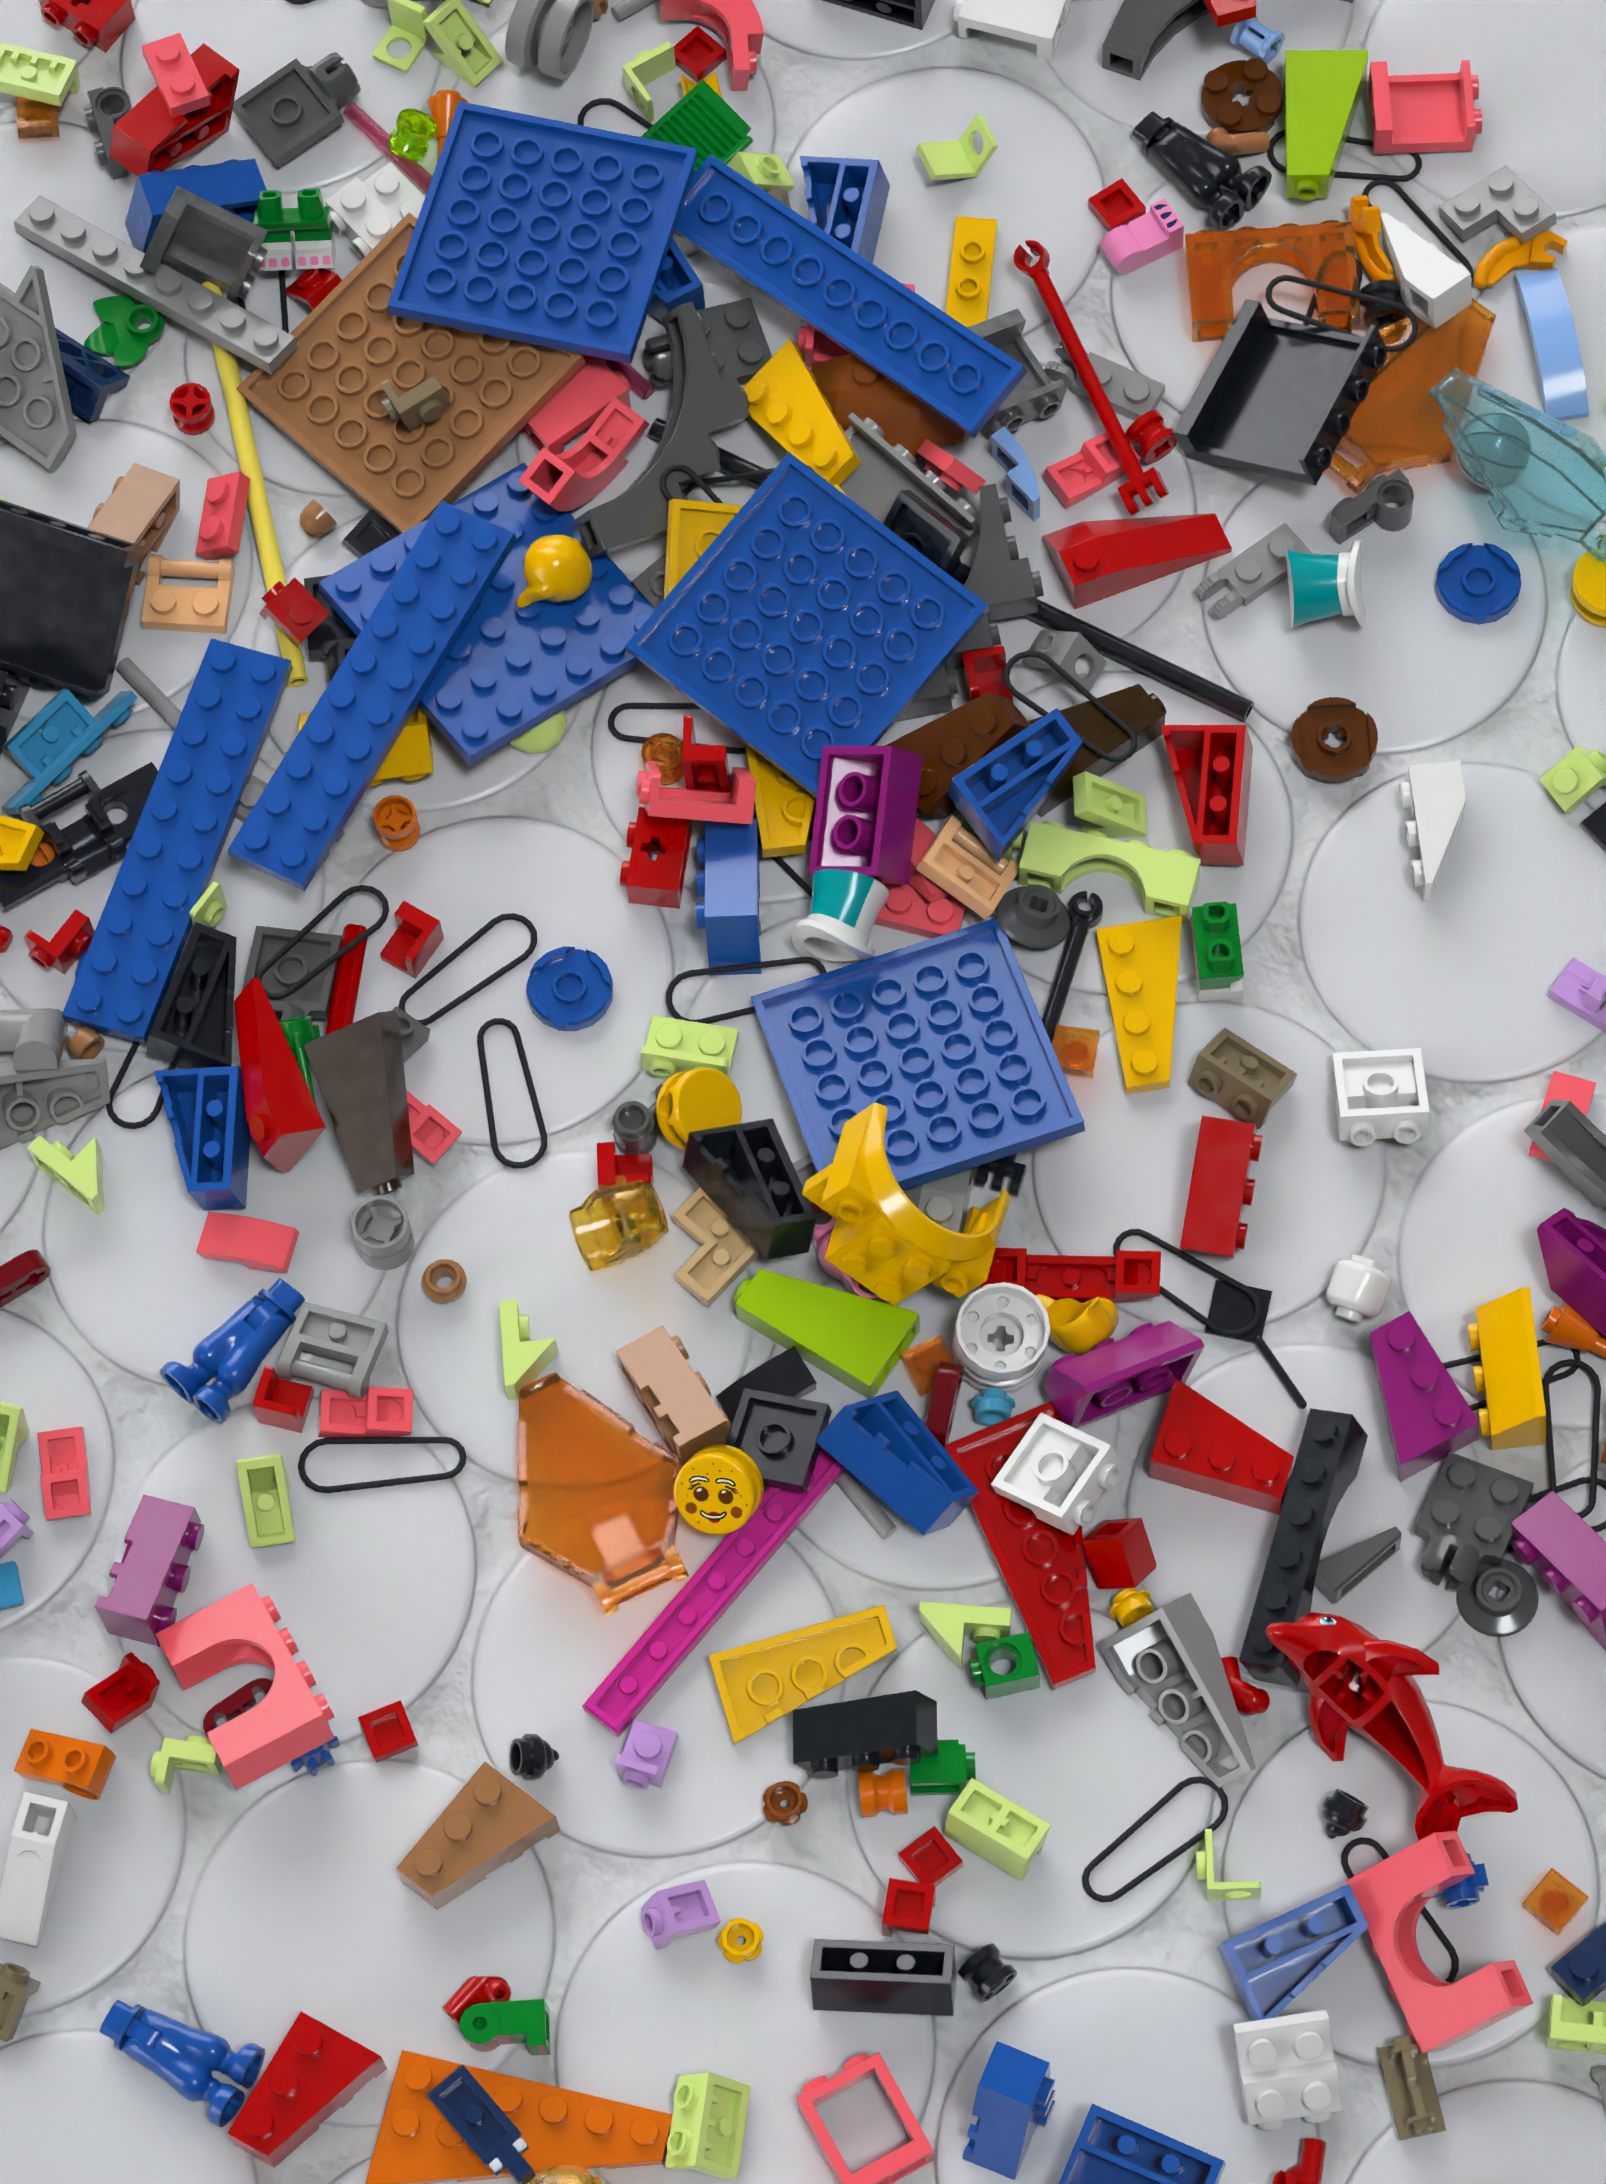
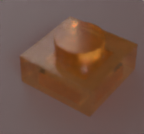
M16 97L19 139L60 136L59 106Z
M1056 1025L1053 1048L1065 1074L1093 1077L1100 1038L1099 1030Z
M942 1335L901 1352V1360L920 1397L933 1391L941 1361L955 1364Z
M1551 1868L1523 1901L1522 1907L1559 1936L1588 1902L1589 1897L1554 1868Z

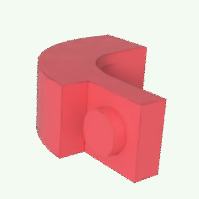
M659 0L660 21H697L711 27L721 36L728 52L731 91H747L749 76L756 75L757 72L756 54L761 53L764 35L760 15L752 0Z
M613 397L593 425L574 446L557 455L552 454L543 447L518 481L557 511L564 512L576 509L597 496L617 477L629 462L625 459V456L650 424L617 398Z

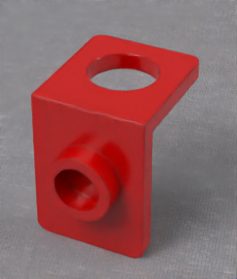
M323 268L309 269L289 285L285 292L288 296L307 303L313 311L342 280L337 273Z

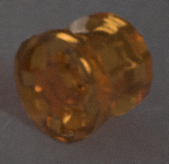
M658 733L645 741L641 751L644 771L646 760L655 761L661 773L660 786H668L678 782L684 775L682 743L680 740L669 733Z

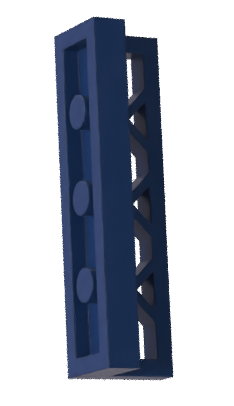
M55 328L71 409L88 422L97 420L100 417L107 395L127 387L130 376Z

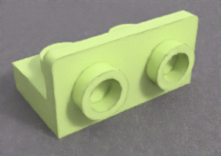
M0 42V92L60 107L68 92L77 93L80 87L77 60Z
M652 1015L646 1045L642 1046L641 1050L643 1070H649L651 1074L658 1077L670 1078L681 1071L713 1068L730 1078L739 1038L738 1029Z
M710 2072L680 2075L674 2093L670 2135L667 2140L666 2168L672 2170L693 2169L724 2180L738 2179L751 2086Z

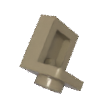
M435 375L399 397L388 380L381 383L387 395L386 398L381 400L383 406L393 422L401 418L409 432L424 422L436 420L443 414L444 410L452 406Z

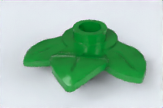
M125 296L101 298L94 301L93 305L103 324L84 341V346L99 356L114 355L118 368L133 366L146 356L149 344L157 341L162 336L165 328L163 316L160 312L146 304L136 305ZM142 324L151 325L146 329H138V327Z

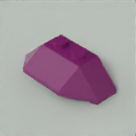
M1563 1208L1542 1222L1537 1228L1549 1286L1564 1303L1566 1302L1606 1339V1229L1589 1220L1577 1218L1573 1212Z

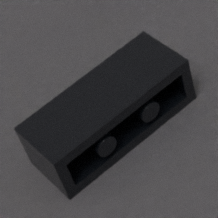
M916 1690L793 1710V1764L811 1772V1776L815 1778L837 1777L838 1771L852 1769L857 1772H873L879 1770V1764L891 1762L896 1765L911 1766L919 1764L923 1757L938 1755L937 1701Z
M814 1939L810 1974L813 2010L953 2016L957 1980L955 1945Z

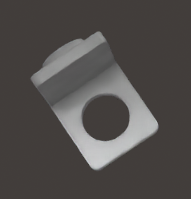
M1041 630L1028 650L1038 651L1049 656L1089 692L1106 665V660L1080 632ZM1082 654L1087 655L1090 660V670L1084 678H1080L1075 669L1076 661ZM1027 657L1022 660L1026 667L1053 669L1039 658Z

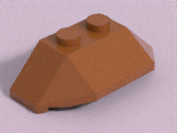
M847 354L812 365L811 372L817 381L816 384L822 395L829 402L833 415L844 431L851 426L848 416L852 412L862 421L869 417L885 432L883 439L893 448L897 444L902 445L914 458L921 457L917 450L925 439H928L940 448L949 444L955 445L963 442L965 431L854 355Z

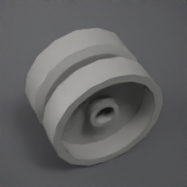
M517 0L506 34V59L511 63L528 69L539 64V69L543 74L562 81L569 78L577 67L589 39L594 17V0Z

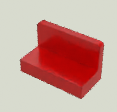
M684 715L682 764L686 789L729 792L730 774L726 745H696L693 715Z

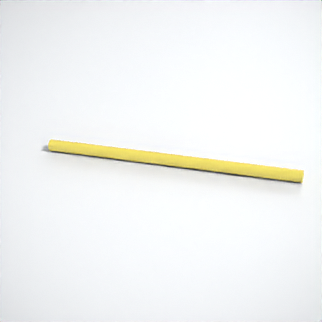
M209 281L202 284V286L223 297L221 287ZM212 342L240 471L250 478L247 503L268 592L278 581L284 586L287 585L247 401L237 390V387L242 383L237 356ZM274 622L281 658L291 660L293 666L287 685L289 687H301L308 682L301 645L298 646Z

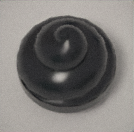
M525 1734L522 1738H515L510 1747V1767L514 1775H522L525 1780L541 1778L546 1770L552 1768L554 1761L559 1759L558 1752L552 1749L550 1744L537 1734Z
M1336 1789L1333 1796H1327L1323 1802V1818L1327 1822L1325 1830L1329 1838L1334 1839L1337 1836H1346L1350 1831L1355 1832L1362 1829L1367 1821L1364 1815L1369 1807L1349 1793Z

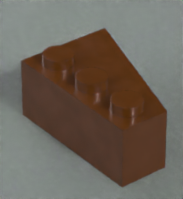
M987 692L885 746H894L923 756L918 807L924 814L946 819L957 808L947 795L951 779L1031 724L1009 698Z

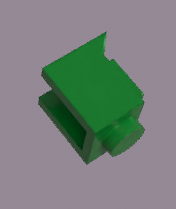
M958 1739L938 1740V1755L923 1757L919 1764L910 1766L912 1796L960 1795L967 1785V1780L971 1778L976 1780L975 1752H966V1745L959 1744Z

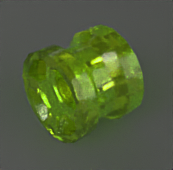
M416 109L401 110L396 119L397 128L390 133L388 145L396 155L404 159L421 160L428 152L429 144L427 141L434 137L437 125L429 115Z

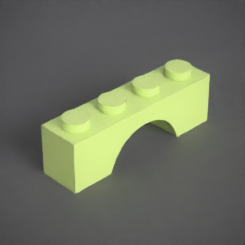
M1031 821L1019 864V885H1043L1052 889L1057 894H1062L1074 880L1081 876L1096 872L1112 873L1128 880L1138 890L1143 900L1145 914L1162 918L1182 915V922L1188 923L1200 879L1201 859L1194 858L1190 853L1182 850H1170L1167 852L1154 849L1147 843L1138 840L1123 842L1109 839L1107 835L1098 831L1090 830L1083 833L1070 830L1063 824L1054 821H1045L1043 823Z

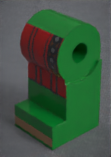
M545 1999L479 2003L471 2005L461 2016V2033L469 2046L476 2051H492L501 2044L527 2043L531 2055H551L549 2007Z

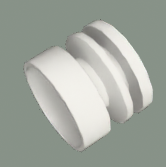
M1007 1282L987 1284L968 1296L959 1309L952 1343L954 1364L964 1366L963 1379L980 1391L986 1388H999L1006 1393L1016 1392L1033 1381L1042 1368L1050 1335L1048 1312L1039 1298L1023 1286ZM995 1339H1003L1004 1351H996Z

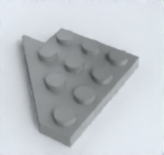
M31 265L16 293L0 283V436L46 468L57 470L77 433L44 271L38 266Z

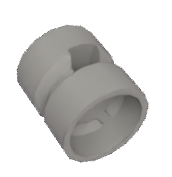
M384 1195L368 1197L358 1204L352 1214L351 1228L359 1255L363 1261L370 1267L383 1271L397 1269L406 1263L413 1253L415 1242L407 1212L402 1204L396 1199Z

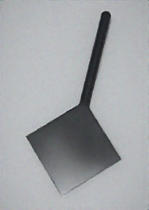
M1216 1280L1208 1319L1226 1330H1239L1246 1327L1254 1316L1252 1299L1245 1292L1222 1280ZM1248 1286L1257 1295L1261 1304V1316L1257 1325L1249 1333L1239 1337L1223 1336L1207 1326L1205 1333L1256 1344L1299 1408L1304 1409L1307 1406V1402L1262 1338L1272 1291Z

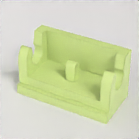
M971 1778L948 1811L943 1835L1018 1880L1023 1881L1029 1872L1035 1854H1040L1044 1847L1051 1824Z
M1557 1994L1551 1995L1547 2048L1606 2055V2002L1591 2000L1588 2004L1582 2006L1575 1998H1566Z

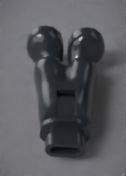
M1154 111L1150 112L1137 124L1132 132V135L1143 143L1142 151L1150 155L1158 165L1169 173L1199 207L1211 210L1210 221L1219 231H1226L1234 227L1242 219L1244 207L1248 210L1253 209L1259 203L1271 182V172L1263 166L1252 167L1243 174L1238 159L1233 155L1211 144L1178 122L1175 123L1170 117L1163 119ZM1220 189H1224L1229 192L1223 193Z

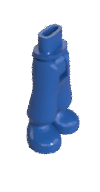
M279 1278L268 1291L261 1289L258 1292V1296L252 1297L219 1328L204 1338L194 1348L191 1366L186 1367L176 1361L167 1362L159 1370L161 1376L180 1397L190 1404L194 1402L203 1415L212 1421L222 1424L230 1415L229 1399L241 1394L246 1389L263 1359L283 1336L288 1327L296 1320L294 1312L305 1301V1298L296 1289ZM217 1376L216 1381L212 1385H206L207 1382Z
M120 2000L113 2004L100 2027V2033L115 2040V2048L123 2051L133 2060L162 2078L179 2094L191 2101L208 2102L207 2116L211 2123L219 2127H224L236 2115L244 2102L245 2094L233 2085L222 2083L215 2079L211 2072L217 2071L225 2074L237 2084L249 2089L255 2083L265 2057V2049L257 2044H246L235 2053L231 2050L228 2041L218 2035L190 2027L163 2014L144 2008L140 2004L131 2007Z

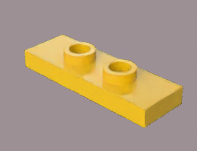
M956 216L945 313L965 327L986 321L988 318L997 219Z

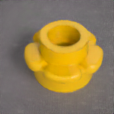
M1126 1588L1120 1591L1113 1599V1606L1110 1610L1111 1617L1115 1618L1116 1622H1120L1123 1628H1126L1154 1612V1607L1149 1601L1151 1598L1149 1591L1145 1589L1137 1591L1136 1588Z
M736 1918L729 1921L726 1927L720 1931L718 1945L720 1949L725 1951V1958L733 1963L740 1964L744 1960L753 1961L762 1952L761 1941L764 1939V1934L758 1924L752 1923L745 1918ZM743 1937L746 1939L744 1945H739L737 1939Z

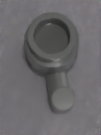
M663 1084L655 1089L656 1101L649 1108L640 1102L628 1101L620 1105L616 1110L612 1121L615 1145L621 1153L644 1154L651 1152L655 1147L658 1137L656 1125L658 1124L656 1103Z

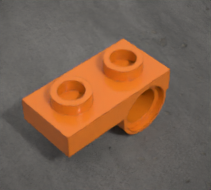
M30 1729L14 1771L24 1778L62 1786L64 1789L81 1797L99 1800L116 1755L105 1745Z

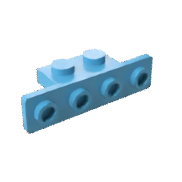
M62 689L3 746L30 777L2 806L6 813L19 814L18 807L24 804L31 806L42 800L43 797L40 793L51 782L53 785H56L65 779L73 770L70 764L81 753L86 756L100 745L103 740L100 734L111 724L114 727L121 724L132 713L133 709L130 705L138 698L133 691L119 692L94 717L68 689Z

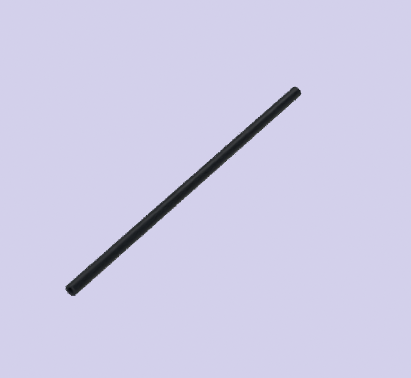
M656 418L649 430V437L661 442L667 422ZM718 447L720 452L719 463L722 468L720 471L728 475L765 469ZM769 475L741 479V481L759 488ZM960 562L955 573L950 576L964 585L968 579L971 567ZM1037 598L1038 612L1023 615L1056 631L1080 632L1097 651L1243 721H1246L1252 711L1253 701Z

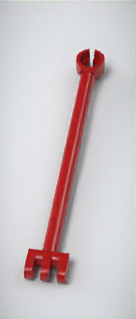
M1025 241L1031 253L1036 257L1040 256L1039 261L1030 267V262L1033 258L1019 244L1013 255L1015 266L1026 276H1030L1033 279L1129 481L1117 489L1127 510L1131 515H1134L1140 511L1134 496L1139 494L1144 505L1148 507L1154 503L1148 488L1153 486L1160 498L1165 497L1169 492L1160 473L1154 467L1143 472L1049 276L1050 255L1047 249L1037 241Z

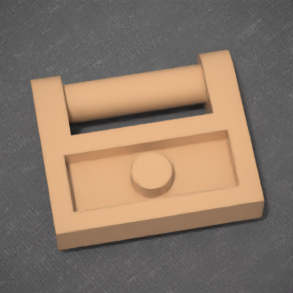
M150 554L147 561V580L141 615L143 629L227 634L235 576L234 559L221 558L219 562L164 559L163 555ZM163 576L218 579L217 588L162 585Z
M951 815L939 830L916 870L986 920L993 913L1019 872V863L1012 858L1008 861L1004 857L998 863L985 844L962 828V821Z

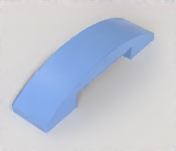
M1557 268L1515 274L1522 313L1526 314L1539 370V389L1547 423L1589 417L1586 384L1576 330L1567 295Z

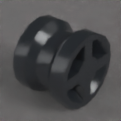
M1392 280L1375 281L1367 284L1359 291V293L1398 302L1400 297L1399 286ZM1359 299L1360 305L1366 310L1363 319L1367 328L1372 324L1376 325L1379 331L1390 329L1402 323L1406 317V313L1399 309Z
M994 1943L981 1948L958 1970V1974L964 1981H970L976 1988L975 1995L981 2002H986L996 1996L1017 1975V1971L1012 1965L1004 1964L999 1958L1000 1951Z

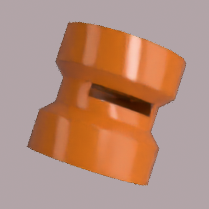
M400 795L388 796L377 803L373 811V820L380 843L386 849L393 852H403L411 849L420 837V826L413 803Z
M904 1767L891 1768L886 1774L858 1772L862 1818L875 1817L880 1811H891L894 1815L908 1814Z

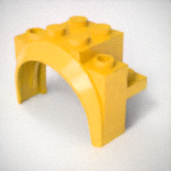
M874 1102L844 1123L833 1163L805 1181L802 1195L836 1218L824 1259L892 1306L929 1283L938 1289L943 1287L946 1291L960 1298L987 1281L999 1233L1011 1197L1003 1189L998 1198L981 1209L975 1206L970 1208L963 1233L954 1232L932 1221L910 1201L891 1171L884 1145L888 1108L885 1105Z

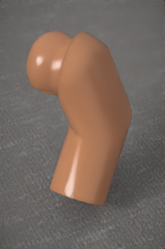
M1216 127L1210 130L1206 136L1208 142L1227 151L1231 155L1267 152L1270 146L1269 135L1266 131L1228 134L1225 128Z

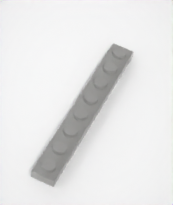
M41 195L14 220L17 233L269 374H272L297 349L296 338L165 264L160 262L155 274L139 267L145 253Z

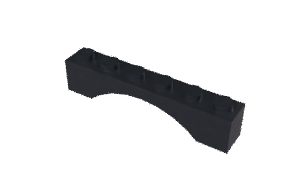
M1310 1408L1239 1657L1241 1664L1255 1680L1298 1687L1300 1681L1299 1674L1289 1663L1287 1655L1270 1642L1265 1630L1271 1623H1292L1311 1613L1316 1571L1323 1543L1340 1500L1347 1488L1357 1477L1368 1435L1353 1414Z

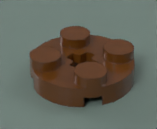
M1257 58L1247 61H1231L1217 67L1215 70L1209 71L1205 75L1204 86L1201 92V111L1205 121L1212 129L1222 127L1228 133L1238 134L1260 131L1268 132L1275 125V120L1281 114L1283 108V88L1278 77L1268 69L1264 61ZM1237 94H1247L1250 96L1249 104L1246 106H1242L1239 101L1232 102L1231 99L1235 98Z
M1329 697L1314 701L1307 706V711L1302 713L1299 719L1297 717L1292 727L1291 750L1293 757L1301 766L1302 773L1310 779H1319L1325 782H1344L1363 776L1369 770L1370 763L1377 751L1378 731L1374 719L1368 712L1366 715L1362 710L1356 708V703L1349 699ZM1330 732H1337L1340 739H1346V743L1340 744V747L1333 748L1325 744L1323 740L1329 738Z

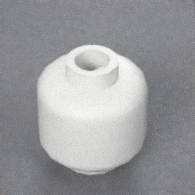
M1355 1254L1351 1255L1350 1260L1339 1261L1335 1266L1326 1292L1327 1300L1337 1306L1335 1315L1359 1324L1363 1316L1371 1318L1380 1315L1391 1286L1390 1277L1384 1273L1386 1266Z

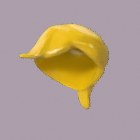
M562 534L546 535L530 545L524 558V573L528 587L518 597L517 606L524 608L540 600L552 602L571 601L580 597L589 588L593 576V567L588 554L578 540Z
M1042 1294L1035 1295L1048 1312L1050 1324L1049 1337L1058 1347L1066 1352L1086 1354L1099 1342L1109 1339L1115 1331L1119 1320L1118 1310L1114 1303L1106 1298L1097 1296L1094 1299L1081 1303L1071 1298L1054 1300Z

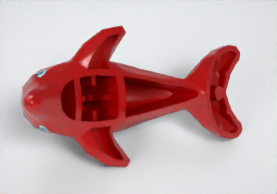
M1311 1612L1292 1623L1278 1622L1267 1626L1265 1632L1270 1642L1287 1655L1289 1663L1310 1690L1308 1716L1314 1737L1333 1762L1344 1760L1349 1726L1383 1750L1419 1787L1414 1826L1418 1841L1436 1832H1457L1462 1817L1482 1812L1512 1813L1518 1810L1516 1792L1504 1781L1477 1770L1445 1765L1431 1712L1421 1689L1412 1677V1675H1439L1438 1662L1418 1649L1389 1640H1380L1361 1625L1333 1614Z

